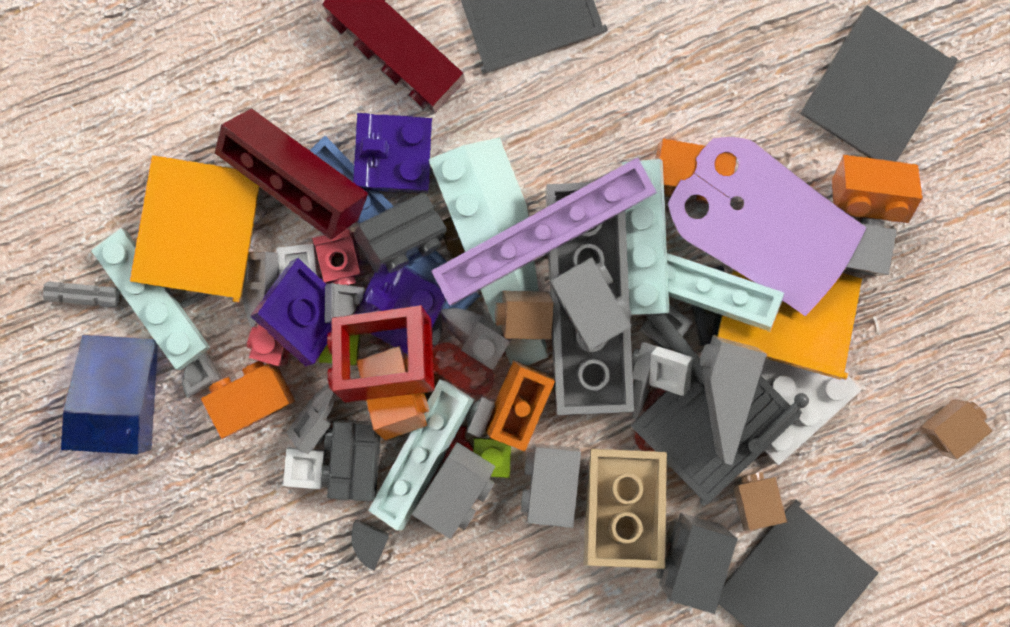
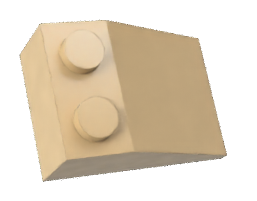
M590 449L584 523L583 565L665 569L667 452Z

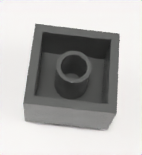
M680 512L678 521L673 520L668 531L667 542L671 543L668 555L665 557V569H657L656 578L660 579L659 584L668 599L672 602L715 614L738 538L723 525Z

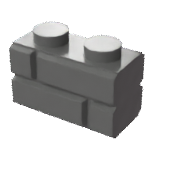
M421 193L358 224L354 238L362 252L366 255V259L375 273L385 269L389 273H393L409 263L408 258L420 252L421 256L424 257L436 251L441 246L440 241L447 230L438 213L434 211V206L426 193Z
M337 419L333 422V428L326 430L324 447L325 450H331L330 465H324L321 484L322 488H328L327 498L356 501H373L375 499L381 437L373 430L372 422Z

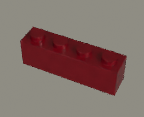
M325 0L322 3L328 15L325 21L338 34L342 35L346 31L356 40L352 44L353 47L368 61L374 57L383 65L380 71L394 85H397L399 82L404 84L410 90L407 96L421 110L424 111L429 107L436 113L465 82L464 73L385 0Z
M251 108L221 124L215 154L330 240L359 220L368 193Z

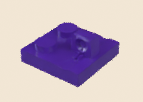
M357 113L353 182L363 190L428 194L432 118Z
M296 258L289 262L250 317L307 367L316 362L326 347L328 332H332V323H325V286L327 284L299 258Z
M404 266L393 273H389L385 269L379 273H374L364 293L363 301L357 306L353 315L421 305L431 318L433 327L447 300L437 283L409 267ZM407 328L371 333L393 347L400 346L404 353L408 355Z

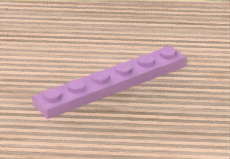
M637 157L431 272L448 304L454 305L652 197L657 192Z

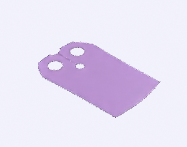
M737 137L713 138L697 156L695 174L679 182L668 202L671 218L678 232L686 241L720 260L753 282L784 292L782 301L806 316L840 277L867 227L811 188L753 141ZM723 152H730L738 159L739 167L731 176L720 175L714 167L716 157ZM701 195L708 201L709 210L703 218L693 219L686 214L685 203L690 196ZM735 196H739L744 200V206L740 210H734L730 206V201Z

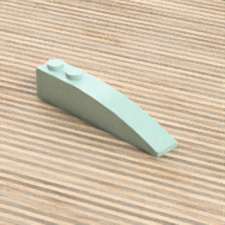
M500 137L463 145L429 159L465 252L528 218L526 202ZM535 261L481 289L494 324L496 303H502L503 291H539ZM512 339L505 350L510 364L515 360L525 365H530L548 357L545 339Z

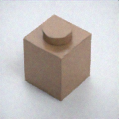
M503 291L502 303H496L495 325L501 326L505 339H551L554 302L548 292Z
M953 399L920 426L943 456L956 460L992 432L985 422L987 415L976 403Z
M763 472L742 476V484L732 486L743 531L787 523L776 477L764 479Z

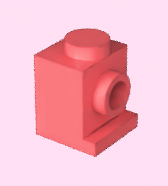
M347 229L332 240L325 235L312 238L325 283L351 286L356 284L355 277L364 275L353 231ZM336 253H341L344 256V263L339 267L333 266L331 262L332 256Z
M259 324L258 327L254 326L251 329L247 341V348L251 349L249 358L276 366L287 365L290 352Z

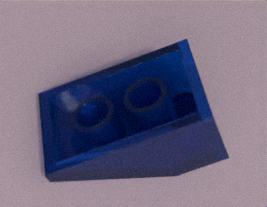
M82 335L63 410L61 450L140 454L152 450L158 344L154 339Z

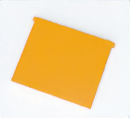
M152 155L130 282L233 298L232 302L240 303L260 187L235 168Z
M733 269L732 275L752 281ZM842 273L830 290L806 316L782 301L770 332L722 315L717 337L757 347L767 354L765 359L835 379L846 380L848 373L845 372L862 278Z

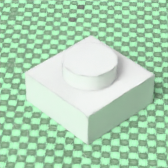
M314 244L276 248L279 276L290 261L299 258L319 277L317 252Z
M657 346L651 353L649 385L684 396L690 389L693 357Z
M288 447L286 449L283 486L322 489V471L325 465L326 450L312 449L307 454L298 448Z

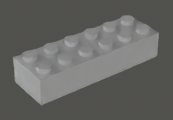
M592 182L547 184L545 189L546 207ZM625 211L548 253L549 282L586 260L593 258L595 264L602 262L613 280L608 286L614 297L622 296L629 307ZM550 286V297L554 302L552 354L553 376L555 380V413L557 415L634 412L631 329L628 328L599 346L587 350Z

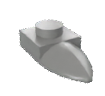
M249 252L242 293L245 313L251 327H256L258 323L250 315L279 276L278 253Z
M458 308L443 309L441 315L452 334L464 344L461 351L493 370L512 339H505L501 327L496 326L493 322L477 313Z
M642 342L641 348H636L632 354L634 379V412L632 414L634 419H638L651 388V385H649L651 353L657 348V346Z
M328 384L312 397L286 431L294 445L307 454L324 439L326 430L331 425L327 417L333 407L336 394L330 390Z

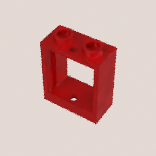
M421 305L332 318V332H328L327 345L332 355V368L328 369L327 380L330 390L345 403L434 391L431 318ZM407 328L408 372L350 379L351 335Z

